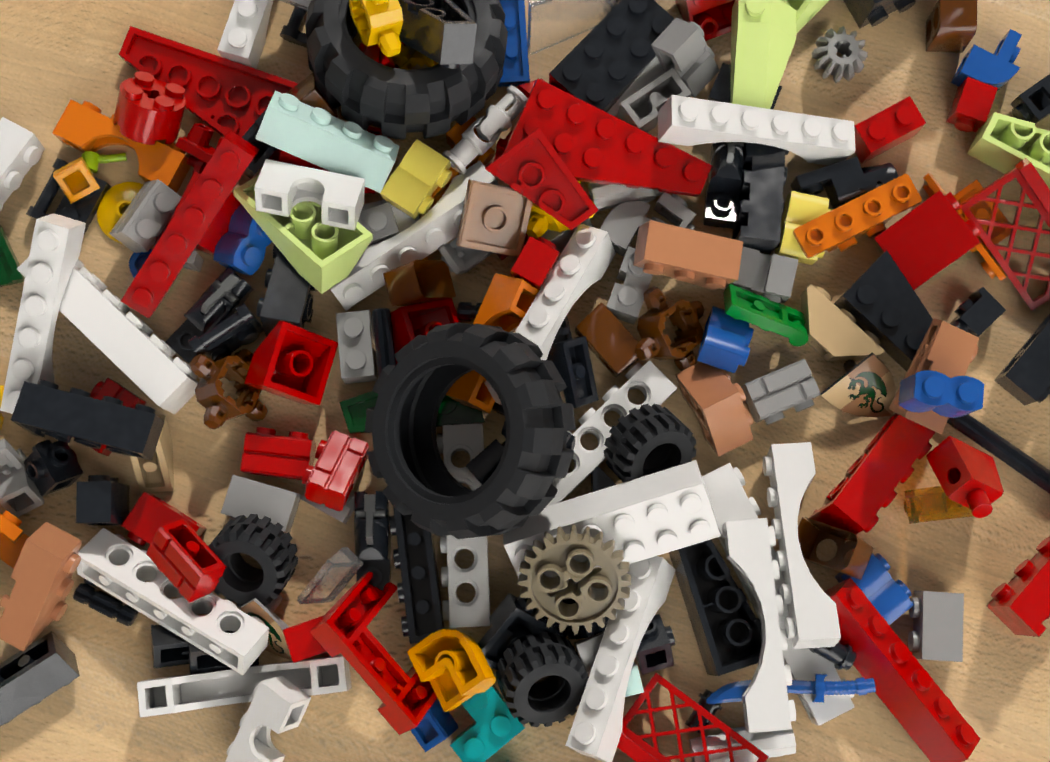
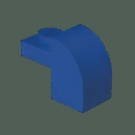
M1010 29L999 41L993 54L973 45L963 57L951 83L959 87L967 77L997 87L1000 90L1020 69L1013 62L1021 48L1017 47V44L1022 34Z

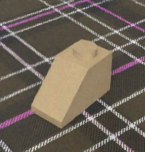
M166 415L158 416L164 421V425L152 461L130 456L140 493L174 490L173 446Z

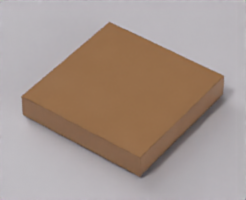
M469 179L456 245L519 257L523 250L533 202L511 187Z

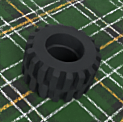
M644 404L638 410L636 408L629 410L627 416L624 417L622 415L618 419L619 423L610 429L611 436L606 438L604 444L607 447L604 450V457L607 459L606 464L623 483L691 462L692 458L696 456L697 451L694 448L696 439L692 436L693 433L667 408H662L658 404H653L652 406Z
M250 514L248 518L245 515H240L235 520L231 519L208 546L227 566L223 575L219 578L214 592L217 595L221 593L225 596V599L231 602H237L238 607L255 598L264 606L270 604L273 599L280 595L294 574L295 567L298 564V557L295 556L297 547L296 544L290 543L292 540L290 533H284L282 531L283 526L280 523L274 525L269 517L264 516L263 519H259L258 514ZM240 553L250 555L256 559L262 569L255 568L246 563Z
M540 632L539 636H534L533 633L526 635L527 639L520 641V639L513 642L514 647L512 649L507 648L504 651L505 659H499L497 664L499 670L496 671L498 686L511 715L514 718L517 717L520 723L525 725L529 722L531 727H538L540 724L548 727L552 726V723L555 721L561 723L566 720L565 717L567 715H574L577 712L576 707L581 702L589 676L574 646H572L567 638L562 639L561 635L557 633L549 636L548 632ZM545 676H550L542 682L535 683L536 681Z

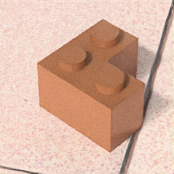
M699 362L675 374L684 400L697 415L703 436L718 457L753 440L750 426L753 425V420L742 403L746 401V396L738 383L732 384L726 370Z

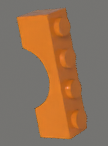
M70 100L52 132L62 143L82 153L85 151L96 152L109 145L127 146L136 151L139 161L138 175L144 182L158 179L174 192H178L191 168L187 164L188 158L184 150L176 147L174 143L165 145L157 140L155 145L135 142L119 132L120 126L113 123L114 114L109 118L100 114L102 110L90 102L84 101L83 104Z
M495 273L473 324L502 327L504 331L510 332L519 326L539 290L523 279ZM474 370L459 378L446 393V396L465 406L489 414L495 403L485 385L486 379Z

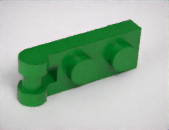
M729 284L723 292L725 314L730 315L736 320H743L756 325L764 331H771L787 337L789 343L793 346H803L808 342V332L805 328L806 321L801 311L770 301L768 298L733 284Z

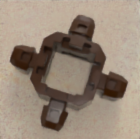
M659 287L649 288L643 295L647 309L650 310L638 318L637 331L641 340L636 345L635 353L640 360L652 358L657 360L674 359L678 369L683 371L696 364V358L692 349L702 342L703 328L699 319L703 316L705 309L700 301L688 302L682 299L667 301L666 296ZM665 316H669L672 325L678 328L675 331V343L671 342L668 334H663L662 332L666 328L664 322L667 321Z
M248 349L239 350L234 356H228L216 362L206 355L199 354L192 359L189 365L192 372L200 378L195 388L197 402L206 408L204 424L210 429H217L226 420L242 415L256 422L266 417L268 410L265 404L258 398L262 390L244 384L253 357V353ZM225 377L228 381L234 380V387L237 389L235 394L239 397L236 399H232L229 395L224 397L225 390L221 388L223 383L219 379Z

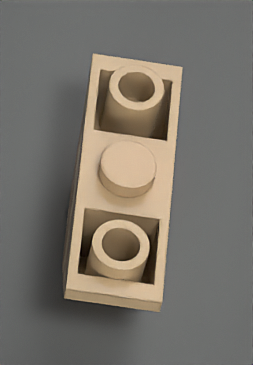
M810 284L800 295L801 312L804 314L805 328L808 332L807 344L826 361H862L872 352L878 357L885 351L880 346L879 339L869 331L864 332L856 325V319L850 312L843 308L840 310L831 302V296L823 288Z

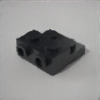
M509 593L489 617L492 626L478 642V645L489 666L498 671L497 664L499 659H505L504 651L507 648L512 649L514 647L513 642L520 639V641L527 639L526 635L532 633L534 636H539L540 632H548L549 636L557 633L564 639L567 636L565 630L563 633L560 632V623L557 622L549 628L546 627L548 619L546 616L536 620L535 613L537 608L526 609L528 598L516 597Z

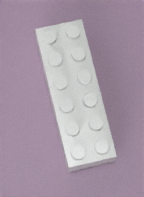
M29 257L17 268L24 277L26 276ZM78 259L66 285L59 311L159 407L175 415L195 395V388L198 384L195 379L198 376L179 357L172 358L176 352L162 339L160 340L155 334L150 337L149 335L153 330L139 317L137 318L129 311L130 308L121 302L120 298L106 289L107 286L97 276L90 273Z
M694 460L546 506L539 515L529 516L522 527L504 533L503 543L519 579V575L522 574L519 572L520 563L525 561L526 549L533 551L532 545L535 539L544 543L543 538L546 531L553 537H556L559 526H561L565 534H570L572 525L576 526L578 534H583L584 529L587 526L590 527V536L595 537L602 531L603 543L605 544L614 539V551L623 550L624 559L622 562H629V564L714 539L721 535L697 461ZM575 555L573 557L579 562L588 560L584 555ZM554 571L543 572L548 577L558 576Z

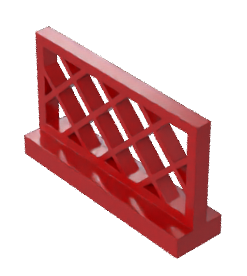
M1025 158L1015 165L1016 168L962 202L961 209L968 219L971 218L981 230L982 234L979 236L1032 311L1050 300V273L1049 276L1031 273L1035 256L1050 258V253L1036 251L1040 234L1050 235V230L1042 229L1044 221L1050 228V189L1033 164ZM1015 178L1022 187L1019 200L1001 199L1003 185ZM994 191H996L995 197L988 196ZM1025 194L1028 196L1032 203L1024 202ZM981 200L994 202L990 220L975 218L969 208ZM999 203L1017 206L1013 224L995 221ZM1022 207L1037 209L1040 214L1037 227L1018 225ZM980 224L988 225L987 233ZM993 226L1011 228L1008 246L993 244L990 239ZM1017 230L1035 232L1031 250L1013 247ZM998 250L1006 251L1005 258L1002 257ZM1011 252L1029 255L1025 272L1011 270L1008 266ZM1016 276L1024 277L1022 284ZM1029 278L1047 281L1045 292L1032 300L1026 292Z
M658 673L654 674L644 688V693L639 695L624 716L622 733L617 746L636 762H672L671 760L680 759L681 762H685L687 757L701 755L705 756V762H710L709 754L729 752L730 762H735L733 751L748 749L759 758L757 762H766L769 757ZM658 683L669 690L671 706L652 708L650 693ZM674 695H676L685 703L676 705ZM646 700L648 709L639 710ZM692 707L696 710L699 727L680 729L677 709ZM672 710L675 730L656 733L653 712ZM648 713L651 734L637 735L627 727L635 715ZM702 716L713 724L704 726ZM720 728L724 731L728 748L708 751L705 730ZM700 730L704 751L684 754L681 733ZM676 734L680 755L666 757L659 752L657 737ZM652 737L654 747L647 743L644 738ZM730 737H732L742 746L732 747Z

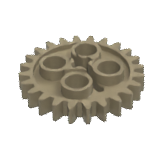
M572 525L570 534H565L564 530L559 526L556 537H553L546 531L544 532V543L536 539L533 541V551L526 549L525 561L520 563L519 572L522 574L519 575L518 585L523 586L520 597L528 598L526 609L537 608L535 613L536 620L546 616L548 618L546 627H551L555 622L560 623L559 630L562 633L567 625L572 626L574 634L578 633L579 626L582 625L591 633L592 623L596 622L601 628H604L605 616L615 620L616 609L624 610V599L630 597V588L627 587L631 585V575L627 574L630 564L629 562H622L624 559L623 550L614 551V539L604 544L602 531L595 537L590 536V527L587 526L583 534H578L576 526ZM575 555H584L588 560L579 562L573 557ZM554 571L558 576L548 577L543 572ZM598 582L605 584L606 587L596 589L591 585ZM565 598H571L575 600L576 603L566 604L562 600Z

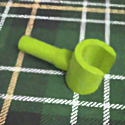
M85 151L81 155L92 173L98 172L99 163L127 161L126 153L100 155L93 151Z

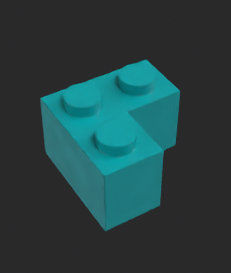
M493 685L485 692L477 693L462 703L475 722L451 741L450 746L463 762H485L525 728V725L520 723L517 717L514 718L511 715L503 696Z

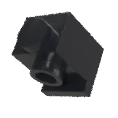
M1050 74L1020 94L1011 103L1013 107L1012 116L1014 118L1032 122L1036 125L1050 115Z
M981 287L973 292L954 311L958 316L950 324L979 337L1006 309L984 287Z

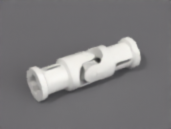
M512 85L509 86L507 94L496 105L492 104L486 109V116H482L473 122L462 133V139L450 151L445 150L442 153L444 157L450 160L451 167L464 175L467 172V165L476 156L483 155L499 139L501 132L507 131L512 126L511 122L523 110L527 101V97L518 88ZM511 104H514L508 111H505ZM474 128L476 129V131H477V133H478V136H479L481 139H479V138L477 137V135L474 133Z

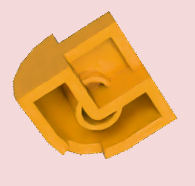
M441 629L407 651L420 681H430L444 712L454 710L475 694L485 692L496 682V678L479 645L470 635L458 630Z

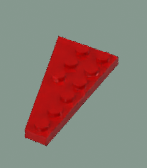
M130 26L119 52L122 60L138 72H148L154 76V79L166 83H176L184 87L185 108L223 137L232 131L242 138L267 109L275 91L282 94L287 93L299 84ZM277 148L269 159L279 161L281 150Z
M539 78L534 83L503 152L504 154L537 128H540L578 181L607 185H625L628 188L654 189L659 192L693 197L701 194L712 168V165L669 143L658 142L657 137Z

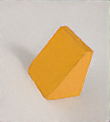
M79 157L53 172L54 179L71 204L100 188L83 157Z

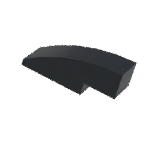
M151 625L154 668L189 664L190 675L231 669L165 627ZM225 631L226 633H234V631ZM259 657L250 667L259 666Z

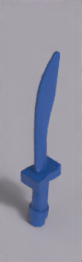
M815 674V681L792 680V685L787 686V693L815 694L812 702L823 703L824 695L858 694V696L867 695V693L876 692L874 678L865 679L863 677L855 678L854 681L825 682L824 678L827 674ZM751 680L736 681L724 685L713 692L706 699V702L708 704L742 701V695Z

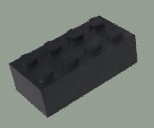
M621 0L549 73V84L608 112L655 58L656 54L651 44L675 18L654 0Z

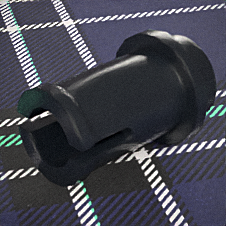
M837 643L835 647L809 648L812 653H816L834 663V667L838 670L842 668L849 670L856 659V652L852 650V646L849 644L842 645Z
M706 689L703 694L700 693L698 695L701 698L698 704L715 715L718 709L722 710V703L708 704L706 699L713 692ZM693 710L689 719L685 722L690 728L699 727L696 710ZM702 716L704 726L709 725L710 721Z

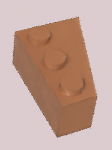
M649 220L639 227L633 265L643 268V272L648 274L665 275L714 291L716 289H723L726 285L738 281L743 241Z
M933 319L904 379L925 370L937 371L949 378L965 376L969 364L974 360L978 352L977 343L979 337L945 321ZM899 387L889 409L942 435L948 417L941 416L933 410L918 413L902 408L898 405Z
M45 522L26 540L11 575V578L16 580L10 596L5 594L0 601V606L5 608L0 617L1 640L24 651L53 620L58 622L62 618L68 607V604L65 603L66 596L74 585V580L71 578L81 561V556L78 554L82 540L48 522Z

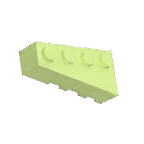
M994 112L978 130L967 154L1004 174L1016 168V164L1027 158L1050 189V131L1037 128L1035 123Z

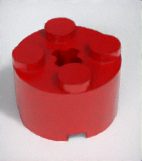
M136 72L133 78L124 80L120 85L113 123L120 126L119 132L123 136L135 142L155 145L156 140H166L165 145L171 144L179 136L186 105L185 89L176 83H166L154 79V76L148 72Z

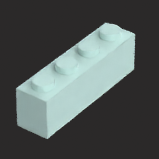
M275 91L255 138L330 172L365 179V187L381 193L392 170L400 147L385 136L374 135L363 130L354 122H345L332 116L325 109L311 107L300 102L291 94H282L278 91Z

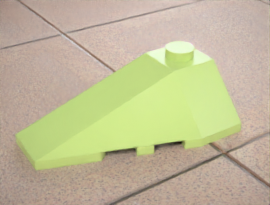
M735 0L731 25L730 103L766 109H770L796 41V10L782 0Z
M259 175L233 190V195L295 270L321 294L348 277L373 239V234L359 222H357L355 231L322 224L321 205L315 202L304 201L296 204L292 208L289 217L256 211L254 187Z

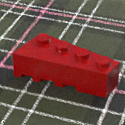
M898 413L893 414L865 448L869 452L868 455L863 453L847 470L851 477H845L826 496L831 502L819 510L816 509L809 518L852 532L855 535L861 531L868 533L879 520V517L876 515L881 507L886 508L896 497L897 492L894 489L898 483L903 484L913 474L915 468L912 467L914 461L922 459L931 449L932 444L929 441L936 432Z
M1050 536L1037 546L1036 550L1038 553L1031 560L1027 559L1017 566L1014 570L1016 576L1008 584L1002 583L992 592L991 597L993 599L987 605L1015 635L1040 637L1047 629L1042 622L1050 617Z

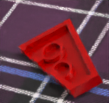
M537 128L485 167L488 172L501 179L570 230H573L599 211L540 128Z

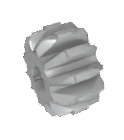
M844 26L840 27L837 33L831 28L827 30L825 37L821 36L817 39L815 43L817 48L813 50L812 58L817 59L814 70H825L822 75L823 79L831 74L835 83L840 82L842 76L849 81L854 77L855 73L862 71L864 68L863 61L866 60L868 52L862 50L865 46V40H855L857 31H853L848 35ZM836 53H841L843 57H838Z

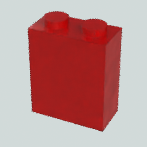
M939 190L874 238L884 252L886 250L889 252L913 290L981 243L978 239V236L982 234L981 230L971 218L965 221L957 210L962 208V206L951 192L945 195Z

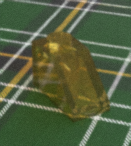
M941 486L904 491V510L908 516L909 524L974 517L970 508L949 499Z

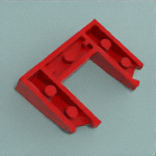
M369 571L332 606L311 629L310 633L332 658L340 653L381 699L383 703L377 710L394 730L401 735L418 726L437 699V696L430 681L421 682L414 666L405 673L367 629L369 623L397 590L396 585L391 582L384 586L383 591L369 584L373 573Z

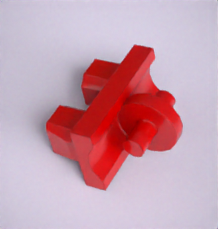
M194 123L188 136L179 137L175 145L193 155L189 157L187 164L194 167L193 173L195 171L200 174L224 138L220 137L216 148L210 146L209 143L214 130L202 123Z

